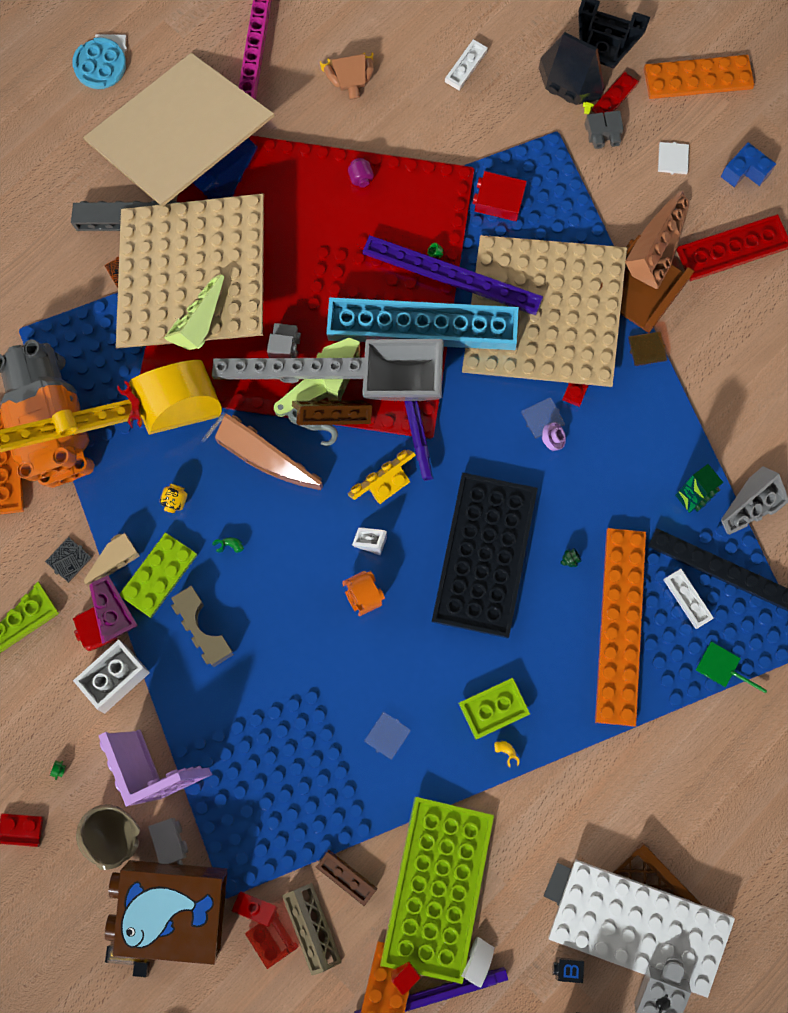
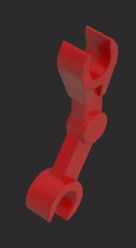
M124 381L127 389L121 390L119 386H117V389L132 404L128 423L133 428V421L138 420L137 424L141 427L143 423L139 412L141 402L131 392L132 387L130 384Z

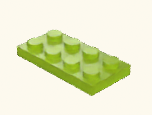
M165 532L121 591V598L152 618L198 556L197 553Z

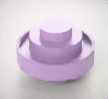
M549 423L544 426L543 443L552 451L560 450L565 446V432L558 423Z

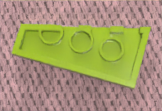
M39 582L33 586L34 588L28 594H25L20 599L21 602L14 609H11L0 622V653L60 614Z

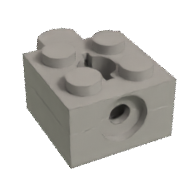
M667 959L662 970L648 966L634 1001L635 1013L684 1012L691 995L689 980L683 979L685 971L683 963L679 959Z

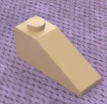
M125 533L114 536L111 542L106 545L84 579L88 587L92 582L111 575L140 557Z

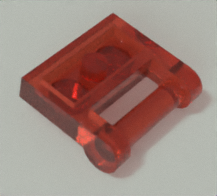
M277 911L271 923L286 945V949L283 951L280 949L268 928L262 924H257L245 933L266 969H269L299 947L296 942H293L282 925Z

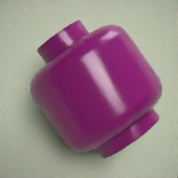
M363 158L353 160L348 167L352 184L366 187L373 180L374 174L371 165Z

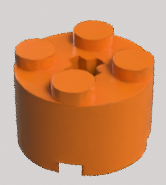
M362 571L342 582L343 587L347 585L348 590L345 591V594L353 610H359L358 616L381 607L382 600L385 599L380 588L377 589L374 583L376 580L371 571Z

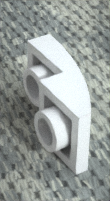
M476 937L468 953L470 959L461 976L481 988L488 973L495 947Z

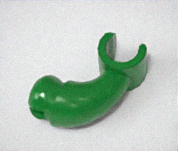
M229 537L213 541V546L219 543L222 544L221 548L216 550L218 553L223 552L227 545L233 548L236 553L244 549L242 542L237 538Z

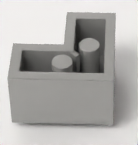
M274 323L273 334H270L267 353L269 358H298V350L296 349L297 344H300L301 333H298L297 326Z

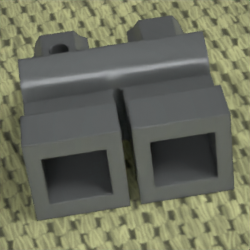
M620 111L605 112L604 116L603 113L587 115L584 125L588 131L589 143L592 142L595 149L603 148L605 145L604 141L610 140L612 147L620 146L623 132Z

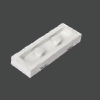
M473 39L446 76L445 83L460 91L487 53L488 47Z
M682 569L663 579L695 629L714 619Z

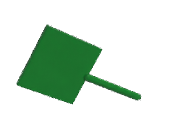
M712 641L710 642L696 671L723 687L727 686L731 676L734 675L763 693H767V690L735 672L741 658Z

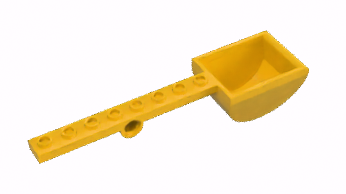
M190 360L163 366L138 375L129 381L132 387L131 392L141 402L139 412L149 435L214 419L221 415V404L201 360ZM128 399L73 413L68 409L61 410L55 413L52 418L1 429L0 452L127 422L132 410V404Z

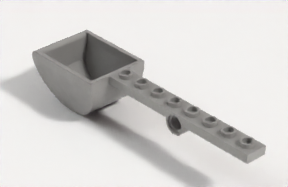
M367 339L365 343V358L213 359L212 378L280 379V381L285 383H296L299 379H363L364 398L388 401L436 400L442 398L444 341L442 339Z

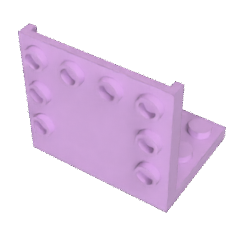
M141 730L118 733L104 732L98 735L100 747L108 759V768L113 772L115 786L120 791L126 807L161 800L212 775L209 767L201 768V766H198L196 768L173 770L165 774V778L160 779Z

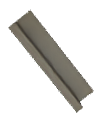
M307 884L282 895L311 975L322 973L342 963L313 884ZM304 890L308 891L309 903L304 900L301 893ZM311 910L317 915L316 923L311 920ZM319 931L323 932L324 934V943L319 941ZM326 951L330 952L333 958V962L329 964L325 957Z

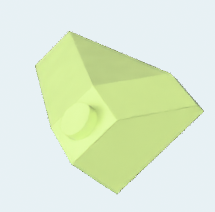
M222 274L213 277L199 293V300L188 306L186 309L187 315L181 320L177 319L164 337L167 341L187 350L202 347L205 343L204 338L208 334L224 280Z

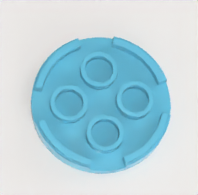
M93 38L94 40L88 41L83 45L81 44L76 49L72 60L73 69L79 81L85 86L93 89L109 88L123 77L126 70V58L122 49L114 41L107 38Z

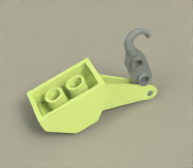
M352 338L344 339L324 347L322 353H318L316 358H360V342ZM304 379L275 403V414L280 417L287 415L289 420L296 424L297 410L292 407V401H320L328 398V400H341L350 379ZM299 425L312 431L326 430L330 432L332 438L326 442L322 441L321 445L329 446L337 440L338 432L333 425Z

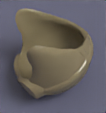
M110 804L99 805L90 809L81 818L76 831L77 845L83 856L96 864L100 870L117 868L124 861L129 860L137 850L139 845L137 835L140 832V827L122 808Z

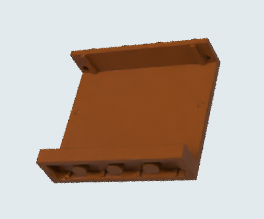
M638 235L635 240L631 239L626 246L628 249L626 259L641 235ZM625 263L620 314L650 333L689 281L694 271L688 267L685 272H682L671 264L660 287L655 289L632 277Z

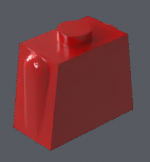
M94 607L77 614L73 618L77 629L74 630L75 636L78 641H81L83 648L87 651H93L102 646L115 643L118 640L116 637L102 644Z

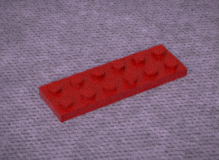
M777 214L679 246L676 251L684 269L686 270L689 267L694 271L689 281H693L788 250V235Z

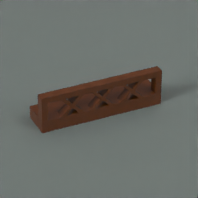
M364 400L292 401V407L297 410L296 424L298 425L371 424L372 405Z

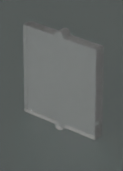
M551 397L521 411L527 422L526 426L530 428L535 439L543 435V428L549 423L555 422L560 426L565 425L559 414L560 410L556 408Z
M383 712L364 742L375 748L377 753L380 752L392 760L411 730L401 724L399 719L395 720Z

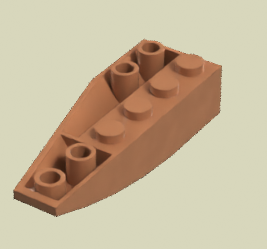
M679 191L652 219L625 261L632 277L655 289L660 287L672 264L689 208V201L683 191Z
M227 413L225 414L215 436L218 444L249 465L278 479L312 489L321 490L323 488L322 479L314 473L310 474L304 466L295 463L285 453L279 451L260 437L253 427L249 425L246 427L241 424L242 421L237 416L232 415L231 417Z

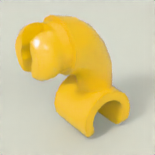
M508 742L494 743L495 752H504L509 755L507 760L508 767H510L511 759H515L517 766L519 765L520 760L516 756L514 748Z

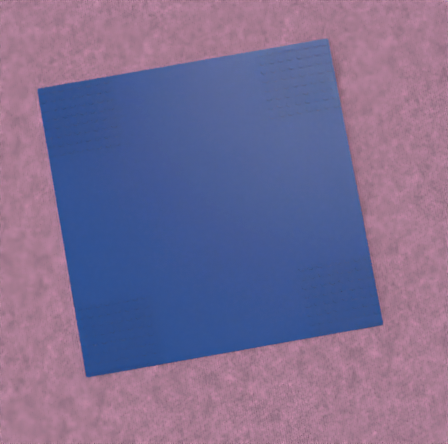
M559 132L550 133L463 165L473 167L474 175L460 260L461 268L472 272L476 271L480 235L614 246ZM484 171L527 181L517 222L475 212V204H472L475 193H479L477 183L479 177L483 178ZM456 287L454 304L471 305L473 293ZM118 293L19 329L23 344L31 339L41 344L49 343L55 352L65 358L66 364L60 370L62 379L75 388L81 411L128 400L126 396L120 394L117 386L121 390H126L127 385L124 381L129 383L131 379L140 375L146 346L116 348ZM620 314L613 386L588 385L580 407L562 400L569 383L462 373L465 348L447 347L441 387L442 398L439 399L434 437L426 439L434 479L428 481L422 479L419 461H417L415 456L401 466L410 483L381 504L377 503L370 490L355 500L350 498L347 493L351 491L350 489L354 485L364 482L369 474L382 469L381 466L384 463L397 458V454L401 451L410 450L415 453L412 436L333 425L338 432L337 440L332 445L324 446L321 445V442L329 441L332 438L331 433L326 430L312 431L292 423L289 418L222 408L221 415L217 418L150 435L144 422L141 427L138 426V420L133 421V428H131L127 421L87 431L90 441L83 453L85 457L94 462L95 467L91 474L78 478L73 483L99 555H101L106 545L111 542L114 536L124 533L140 555V557L109 575L118 593H121L165 532L198 555L152 618L124 599L122 600L138 625L128 631V635L136 657L150 672L144 679L177 770L201 766V768L209 767L212 773L211 776L184 788L212 867L228 869L225 899L239 894L240 891L245 892L321 860L328 850L335 854L409 823L414 797L452 805L744 682L732 675L727 686L723 687L696 671L711 641L741 658L735 672L747 679H752L788 663V611L647 547L657 528L778 584L750 525L748 524L747 527L730 535L725 531L721 519L736 496L659 340L650 344L651 342L643 339L642 347L640 348H643L641 352L645 358L648 355L651 359L648 348L652 347L656 351L653 345H656L657 342L663 349V354H660L655 360L651 359L648 363L645 360V364L634 360L635 357L633 355L641 359L638 354L632 352L635 350L641 337L645 336L644 338H647L648 335H651L652 340H657L654 337L657 335L654 328L648 333ZM637 337H639V339L636 340V342H634V344H633L632 339H633V338H634V339H635V338L637 339ZM227 413L231 417L232 415L237 416L242 421L241 424L246 427L248 425L253 427L260 437L279 451L285 453L295 463L304 466L310 474L314 473L322 479L323 488L317 490L278 479L249 465L218 444L215 436L225 414ZM554 422L562 427L566 437L565 446L557 451L550 450L542 440L544 426ZM709 464L724 482L719 487L721 491L698 512L693 510L689 513L675 495L693 474ZM462 472L538 488L509 638L432 623ZM170 484L185 488L184 491L188 494L183 510H176L175 513L165 511L164 506L160 504L163 489L166 486H170ZM358 528L387 531V538L381 555L352 546ZM607 528L646 532L635 727L595 723ZM233 537L239 539L244 547L243 551L236 553L233 548L227 545L223 552L218 553L216 550L221 548L222 544L219 543L213 546V541ZM575 548L582 562L578 563L576 567L562 565L560 562L565 550ZM679 569H682L714 618L695 629L663 580ZM362 571H371L376 580L374 583L377 589L380 588L385 599L382 600L381 607L358 616L359 610H353L345 594V591L348 590L347 585L343 587L342 582ZM190 586L194 588L204 604L198 615L200 630L209 636L222 635L234 654L215 667L205 663L201 656L204 653L201 647L196 648L191 640L194 635L191 630H185L181 623L184 620L181 614L177 615L171 606L174 604L171 598ZM513 678L530 715L475 740L458 703ZM508 742L514 748L516 756L520 760L519 765L517 766L515 759H511L510 767H508L507 760L509 755L504 752H495L494 743Z

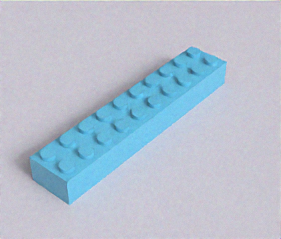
M329 297L327 337L328 341H342L352 338L365 343L367 339H442L444 347L516 350L519 307Z

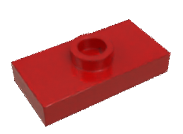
M240 891L231 911L269 927L278 907Z

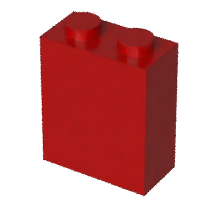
M484 171L483 178L479 177L477 183L479 193H475L472 204H475V212L517 222L527 181Z

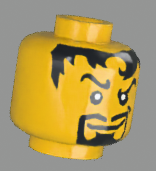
M174 484L164 487L160 504L164 506L165 511L175 513L176 510H183L188 495L184 491L185 488Z

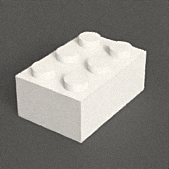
M117 640L73 681L95 708L105 714L150 672L127 645Z

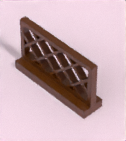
M643 842L612 872L615 874L629 872V879H631V872L643 873V884L647 885L646 873H655L658 876V885L648 886L658 888L659 890L661 888L671 889L673 895L702 905ZM637 855L643 860V869H631V861ZM646 864H647L652 870H646Z

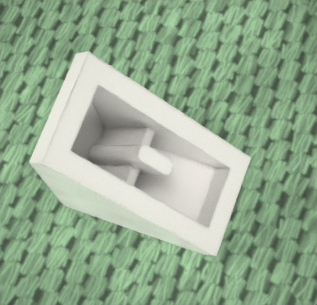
M358 528L352 546L381 555L387 538V531Z

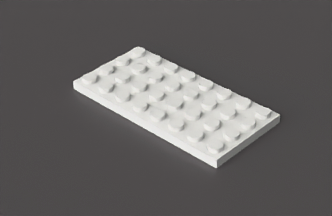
M575 859L548 939L644 975L648 966L662 970L667 959L677 958L683 963L685 971L683 979L689 980L691 992L708 998L735 918Z

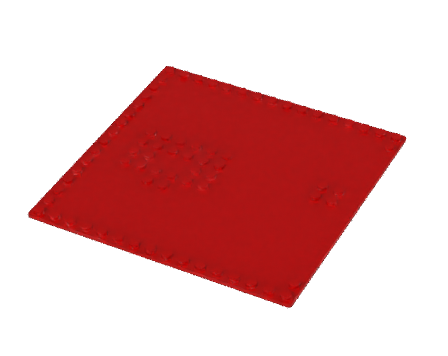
M251 135L180 192L176 202L255 194L264 195L263 336L206 340L202 347L187 350L174 343L146 346L140 375L174 363L201 360L222 408L277 416L274 411L275 403L304 379H299L296 383H285L280 381V379H213V359L269 358L267 350L270 334H273L274 323L297 326L298 333H301L300 344H297L296 349L298 350V358H316L318 353H322L324 347L339 342L328 341L327 337L329 297L454 304L456 287L364 255L363 249L369 235L427 256L430 245L437 243L444 250L442 252L443 256L438 260L460 267L474 168ZM363 158L371 165L374 177L366 187H359L351 182L348 167L355 159ZM360 342V358H365V342ZM444 347L443 350L442 378L444 372L447 347ZM363 379L349 380L341 400H364L371 404V424H345L338 426L412 436L404 401L364 398ZM439 399L418 401L426 439L434 437Z

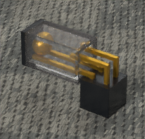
M114 945L107 946L105 963L134 965L133 976L148 977L150 962H147L148 959L141 961V959L113 956Z

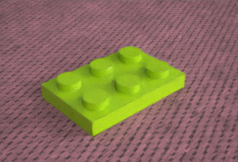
M513 678L458 703L475 740L530 715Z

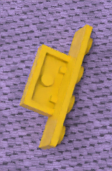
M410 450L401 451L393 461L384 463L381 466L382 469L369 474L361 484L354 485L350 489L351 491L347 493L348 496L355 500L370 490L377 503L381 504L410 483L401 466L415 457V453Z

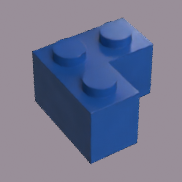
M748 142L727 164L721 178L734 188L745 176L760 186L771 174L776 163Z

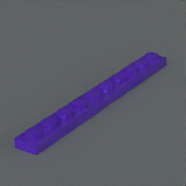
M370 235L363 249V254L507 306L519 307V310L533 315H537L543 296Z

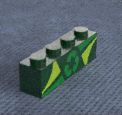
M707 464L693 474L675 496L689 513L693 510L698 512L721 491L719 487L724 482L711 466Z

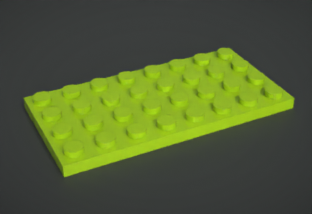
M414 797L380 966L396 969L410 962L420 975L463 984L464 978L461 975L467 963L494 815Z

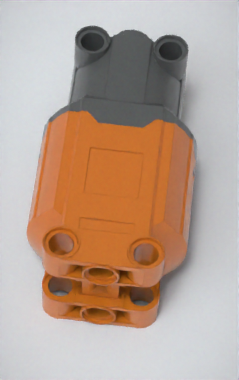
M31 339L26 341L24 345H15L8 348L4 355L0 354V374L6 392L0 401V413L4 428L52 418L55 413L61 410L68 409L72 413L81 411L75 388L64 381L60 370L65 367L66 360L62 355L54 351L51 344H41ZM87 431L12 449V458L19 464L17 467L18 476L29 481H38L41 485L55 488L91 474L95 467L94 462L85 457L83 453L90 441Z

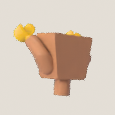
M364 52L362 55L332 59L331 63L328 58L327 64H323L320 61L321 70L325 72L327 78L335 87H339L340 91L348 90L350 100L360 98L358 88L365 87V83L370 80L373 73L374 54L371 52V56L368 57Z

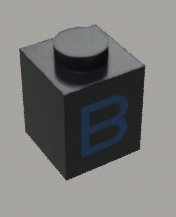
M557 957L556 962H553L552 975H555L557 981L583 983L584 961L581 959Z

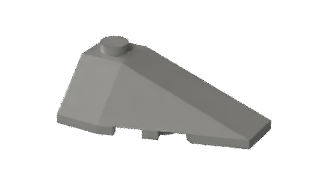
M763 466L747 480L721 519L727 534L730 535L747 527L754 520H762V516L776 513L788 503V496L779 473Z

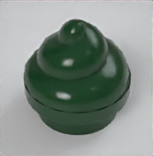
M573 548L565 550L560 563L564 566L576 567L582 560L577 550Z

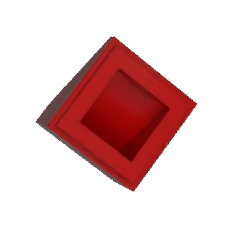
M410 962L391 971L392 982L402 995L406 994L421 978Z

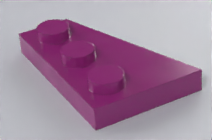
M108 575L89 585L102 644L138 626Z

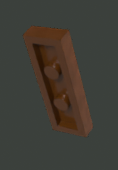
M331 850L327 851L316 866L320 872L363 906L367 904L378 889Z

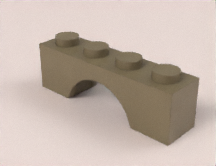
M192 586L171 598L174 602L171 605L177 615L181 614L184 620L181 623L186 631L191 630L194 635L191 640L196 648L201 647L204 653L201 656L207 665L211 664L215 667L234 655L222 635L209 636L200 630L198 615L204 604Z

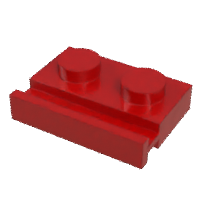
M1 813L0 844L39 847L43 817Z

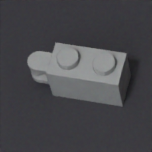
M170 818L148 826L159 863L171 864L177 861L178 864L183 865L182 859L187 857L188 847L186 841L181 840L180 833H182V827L179 820L176 821L175 818Z

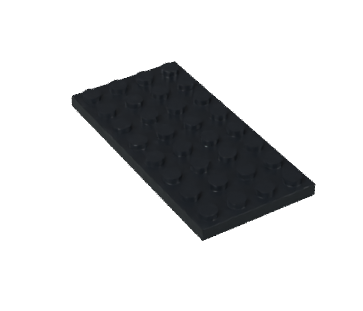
M462 472L432 623L509 638L538 488Z

